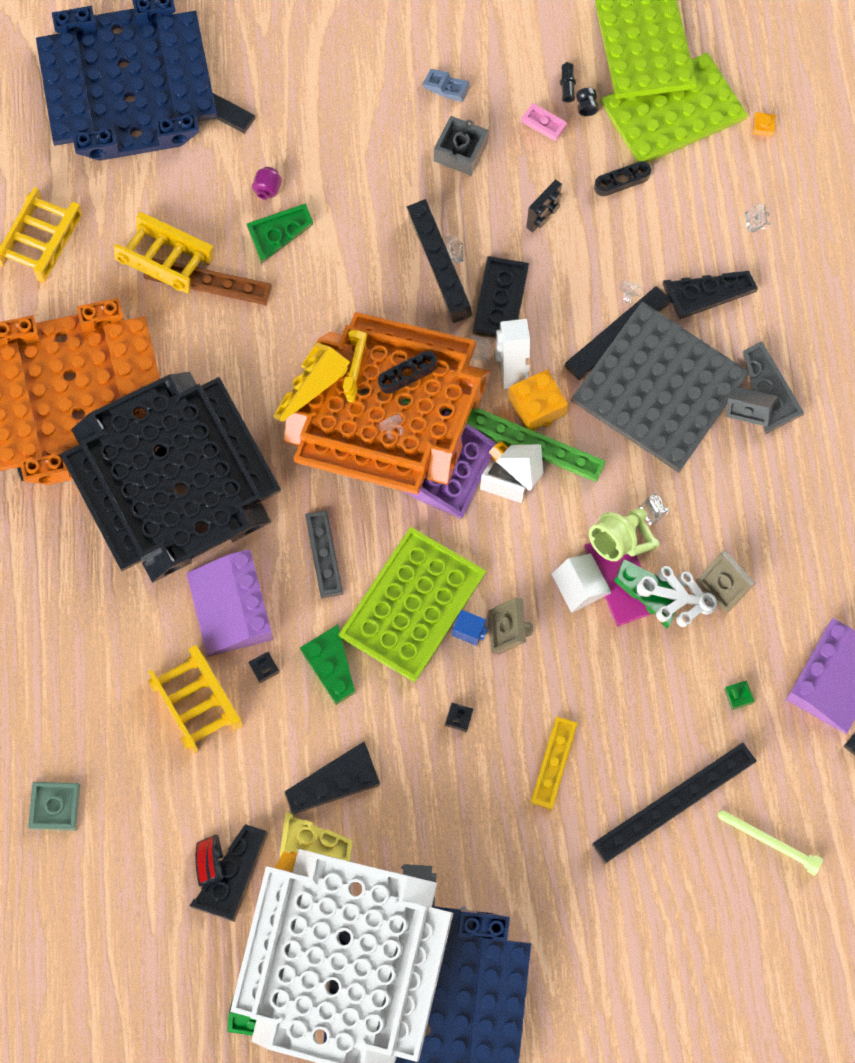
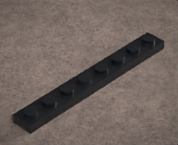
M741 743L593 842L592 846L605 864L755 764L757 760L746 745Z

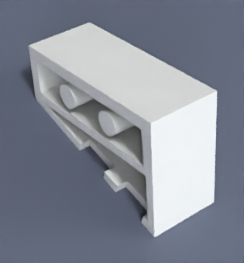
M527 319L503 321L500 323V330L496 331L495 360L500 362L504 389L528 378L527 372L530 371V367L526 365L527 358H530V335Z

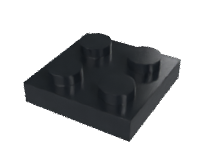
M556 179L529 206L526 228L532 233L537 228H541L547 221V217L551 213L555 214L560 207L562 183Z

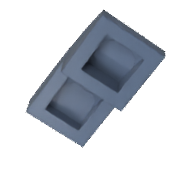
M430 69L422 84L424 88L438 95L463 102L470 88L469 81L451 78L449 72Z

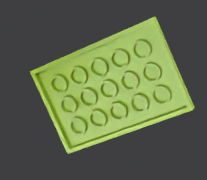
M595 0V8L615 99L696 89V77L677 0Z
M708 52L691 59L697 82L696 89L615 99V95L612 93L601 98L603 108L636 162L643 161L649 163L747 119L748 114Z
M410 526L339 633V637L416 683L457 620L461 609H464L486 575V570Z

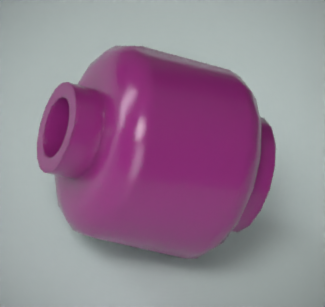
M264 167L256 172L252 189L261 199L266 200L276 197L282 183V178L276 169Z

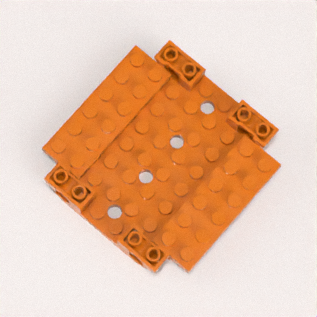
M119 298L77 306L78 314L36 323L34 315L0 322V471L21 467L24 482L44 485L73 480L60 456L61 453L79 445L71 429L82 419H74L73 414L81 411L85 413L84 417H86L89 413L160 379L146 317L142 316L121 321L124 316ZM64 335L67 337V340L64 343H58L56 338ZM68 373L76 375V378L72 381L64 379ZM137 409L134 412V416L142 419L146 416V411L144 409Z
M355 312L350 325L345 326L342 334L328 332L317 340V343L331 347L350 361L347 366V372L343 377H339L336 382L286 419L284 443L298 446L293 458L295 463L419 495L426 474L427 480L448 485L462 450L461 436L472 408H478L491 374V370L469 366L477 346L476 341ZM351 330L365 332L367 339L356 381L358 389L354 402H348L343 384L345 377H349L356 345L351 344L348 333ZM424 351H431L436 355L438 367L434 372L394 393L386 394L380 390L378 377L381 373ZM428 360L424 361L427 365L431 364ZM407 368L403 370L402 375L411 376L414 370ZM389 380L385 381L388 385L392 384ZM364 388L370 390L367 395H359V391ZM405 398L411 400L406 406L399 404ZM444 409L452 410V413L448 416L441 415Z

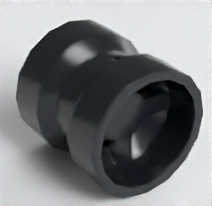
M593 88L580 89L576 93V99L579 103L578 113L581 116L596 114L599 110L598 103L595 101L597 99L596 90Z

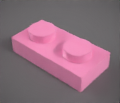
M534 103L531 104L521 120L525 125L555 142L567 127V122Z

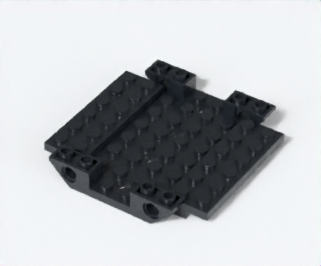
M190 372L169 374L89 413L71 429L79 445L60 454L121 572L142 562L152 583L191 564L192 558L228 540H231L233 543L272 523L262 503L259 502L281 492L280 486L220 377L200 385V383L196 384ZM137 409H144L146 416L138 419L134 416V412ZM162 446L166 448L167 453L162 457L156 456L154 450L157 447ZM177 485H185L187 492L183 495L176 494L174 490ZM199 523H205L208 526V530L203 534L195 530L196 525Z

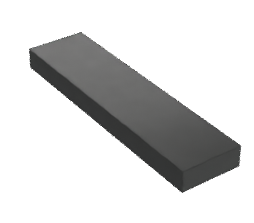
M327 510L307 513L305 517L320 597L323 599L343 595Z

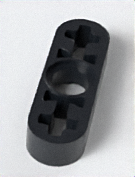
M640 161L600 175L595 180L594 191L599 196H608L644 183L650 178L651 166L646 162ZM638 170L645 171V175H642L641 172L638 173ZM625 175L628 181L621 183L617 180V177ZM600 183L607 185V188L600 186Z
M424 351L381 373L378 377L380 390L383 393L391 394L434 372L438 367L436 355L431 351ZM428 360L431 364L427 365L424 361ZM411 368L414 372L411 376H403V370ZM389 380L392 384L388 385L385 381Z

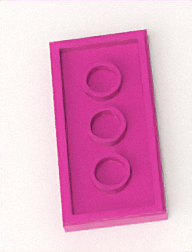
M591 543L585 544L586 553L592 554L611 590V593L606 595L605 599L617 627L651 615L643 603L638 599H633L614 581L620 563L624 559L641 567L637 555L630 556L625 554L618 561H610L599 555Z

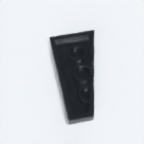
M750 271L723 273L722 276L713 277L705 275L702 278L696 279L688 277L681 278L678 281H671V279L663 280L662 284L668 297L671 299L679 320L757 292L758 289Z
M364 741L287 789L284 794L291 814L294 815L380 786V781Z
M245 824L228 848V852L223 860L219 861L223 879L202 887L197 898L193 899L189 906L235 922L268 832Z

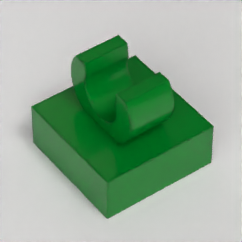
M747 680L724 688L732 710L755 702Z

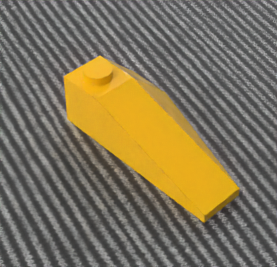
M316 342L301 364V367L304 368L299 376H295L292 381V391L284 395L273 417L282 422L336 382L339 377H343L348 370L347 366L350 361L331 347Z

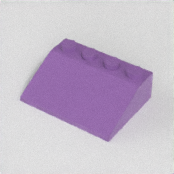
M443 410L441 412L442 416H448L451 414L447 410ZM467 423L461 436L462 450L449 484L445 485L427 480L426 474L419 495L405 492L421 502L460 519L463 518L482 474L492 457L489 451L497 444Z
M250 549L228 554L187 572L207 657L273 640Z
M832 618L786 700L845 734L848 733L855 720V630Z

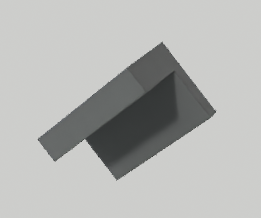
M735 387L728 397L726 417L768 427L772 407L776 403L778 396Z

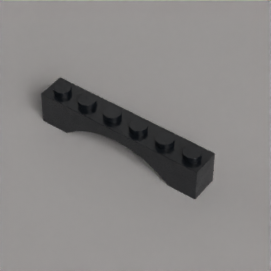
M424 199L406 206L409 219L428 259L452 323L473 316L470 303L427 200Z

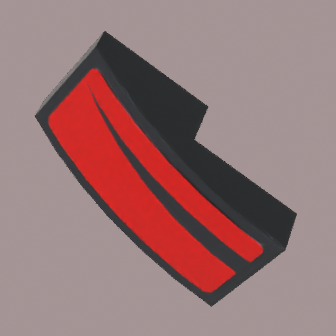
M218 835L208 837L196 844L195 863L198 885L200 887L208 886L223 879L219 859L223 858V853Z

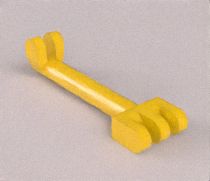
M351 330L348 333L351 344L356 345L349 377H345L343 384L348 402H354L358 390L356 381L367 339V334L358 330Z

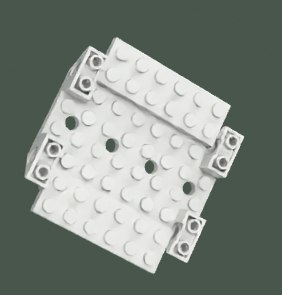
M298 849L293 873L266 866L230 1011L256 1019L251 1042L269 1050L316 1063H395L397 1057L418 1062L453 916L452 912L432 908L437 883ZM355 882H359L363 888L359 896H354L351 893V886ZM342 931L350 933L351 940L347 945H342L339 941V935ZM331 980H335L339 984V990L334 995L329 993L327 985ZM319 1029L324 1030L327 1034V1040L324 1044L316 1041L315 1034Z

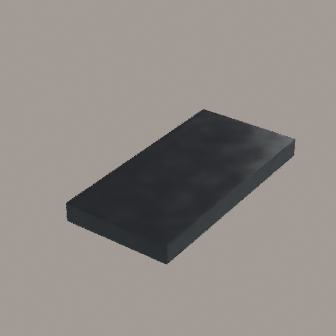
M491 256L487 257L473 334L497 338L496 331L500 330L501 322L519 320L529 263Z

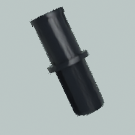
M565 62V64H562L560 85L562 86V101L570 103L575 100L574 86L576 80L574 79V65Z

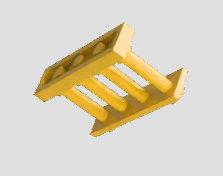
M34 186L32 192L27 194L25 204L3 243L0 244V265L4 266L9 258L33 268L37 280L45 283L83 214L80 204L73 201L69 208L64 209L41 200L39 189ZM39 207L61 216L62 220L59 225L54 226L34 218L32 215L35 209ZM29 224L52 233L53 236L50 242L45 243L24 235L22 232L26 225ZM17 241L42 250L43 254L40 259L34 260L12 250Z
M141 211L136 216L137 232L127 246L123 247L117 243L114 245V257L119 263L135 268L187 294L190 292V278L188 277L199 262L203 261L210 265L214 259L213 245ZM145 235L156 239L144 256L134 252V249ZM167 244L174 249L165 262L161 265L153 261V257L161 246ZM186 253L192 256V259L181 274L171 270L170 268L180 254Z
M197 645L188 649L191 656L188 657L187 661L159 677H156L151 669L148 671L151 679L147 680L153 692L159 691L184 735L181 737L187 750L191 748L194 754L199 752L195 742L225 725L227 727L232 725L234 730L243 726L238 714ZM192 668L199 669L202 675L199 676L198 680L167 696L161 685ZM202 687H209L213 694L210 695L209 699L181 715H178L172 705ZM214 706L222 708L224 712L221 714L222 717L191 735L184 726L185 722Z

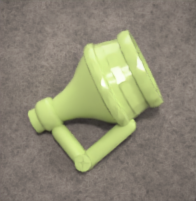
M642 508L630 511L628 516H621L613 512L603 513L599 517L598 523L592 525L589 530V538L593 548L599 555L610 561H618L625 554L636 556L647 551H653L660 545L659 541L653 537L647 524L644 523L647 513ZM637 527H639L646 543L637 545Z

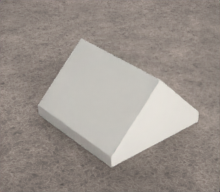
M541 444L511 445L497 460L505 470L529 491L544 474Z
M494 459L489 461L481 477L480 490L522 503L527 488L500 464L496 463Z
M592 554L568 558L552 573L571 613L611 593Z

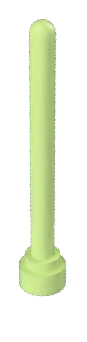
M721 810L718 812L719 819L804 864L803 867L807 869V872L814 876L817 874L824 860L817 855L807 856L726 811Z

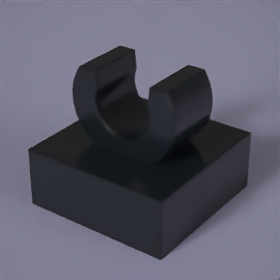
M269 652L248 662L259 684L279 673V669Z
M451 702L445 726L467 732L473 708Z

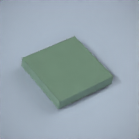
M33 782L28 828L30 830L76 831L80 784Z

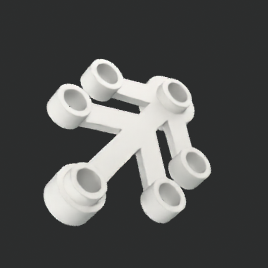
M664 566L658 571L659 579L667 581L673 590L657 586L656 581L648 576L642 578L637 583V592L641 596L648 597L653 594L675 600L667 607L663 606L656 612V617L661 622L670 619L672 614L686 603L694 605V607L690 611L682 612L677 616V624L681 627L689 625L692 619L700 613L709 615L716 610V597L711 593H703L693 580L692 574L687 571L680 574L678 580L674 576L673 570L668 566ZM688 586L693 595L688 594L683 587Z

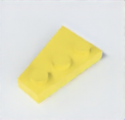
M286 811L280 857L283 851L298 853V849L351 862L353 840L328 829L319 828L313 825L312 822L303 821Z

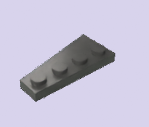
M761 341L744 350L743 356L749 372L752 389L778 396L776 403L772 407L770 424L768 427L763 426L765 435L803 416L804 411L763 342Z

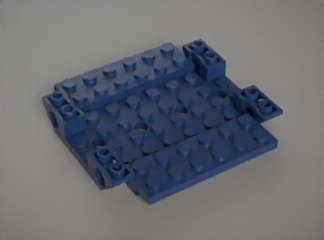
M132 0L134 9L94 15L92 6L52 12L54 30L59 34L36 37L54 146L74 143L76 154L98 161L181 147L199 133L197 121L217 118L196 10L173 14L176 12L174 0ZM116 28L123 29L119 34L113 33V30ZM122 62L129 63L125 68L119 67V64ZM129 96L135 97L133 102L125 101ZM134 131L142 132L139 137L131 136Z
M432 906V908L452 912L453 916L428 1020L431 1031L424 1037L418 1062L397 1057L395 1063H519L531 943L507 940L510 916L483 911ZM342 931L339 935L340 943L342 945L349 944L351 940L350 933ZM331 980L329 993L334 995L339 990V984L337 981ZM324 1032L323 1044H324V1043L326 1042V1040H327V1034H326V1032Z

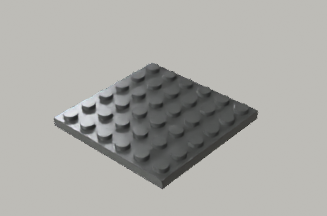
M642 301L573 395L571 401L679 473L727 405L730 394L735 387H739L749 372Z

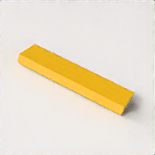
M556 716L530 804L552 811L578 722Z

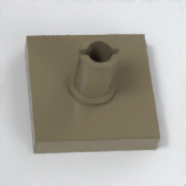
M726 550L721 552L697 579L708 593L716 597L717 603L726 613L732 610L756 584Z
M515 597L488 610L492 654H501L526 643V637L531 636L533 632V625L524 620L522 598Z

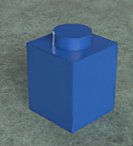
M461 609L453 627L452 636L477 646L479 640L484 641L488 632V628L485 627L486 619Z

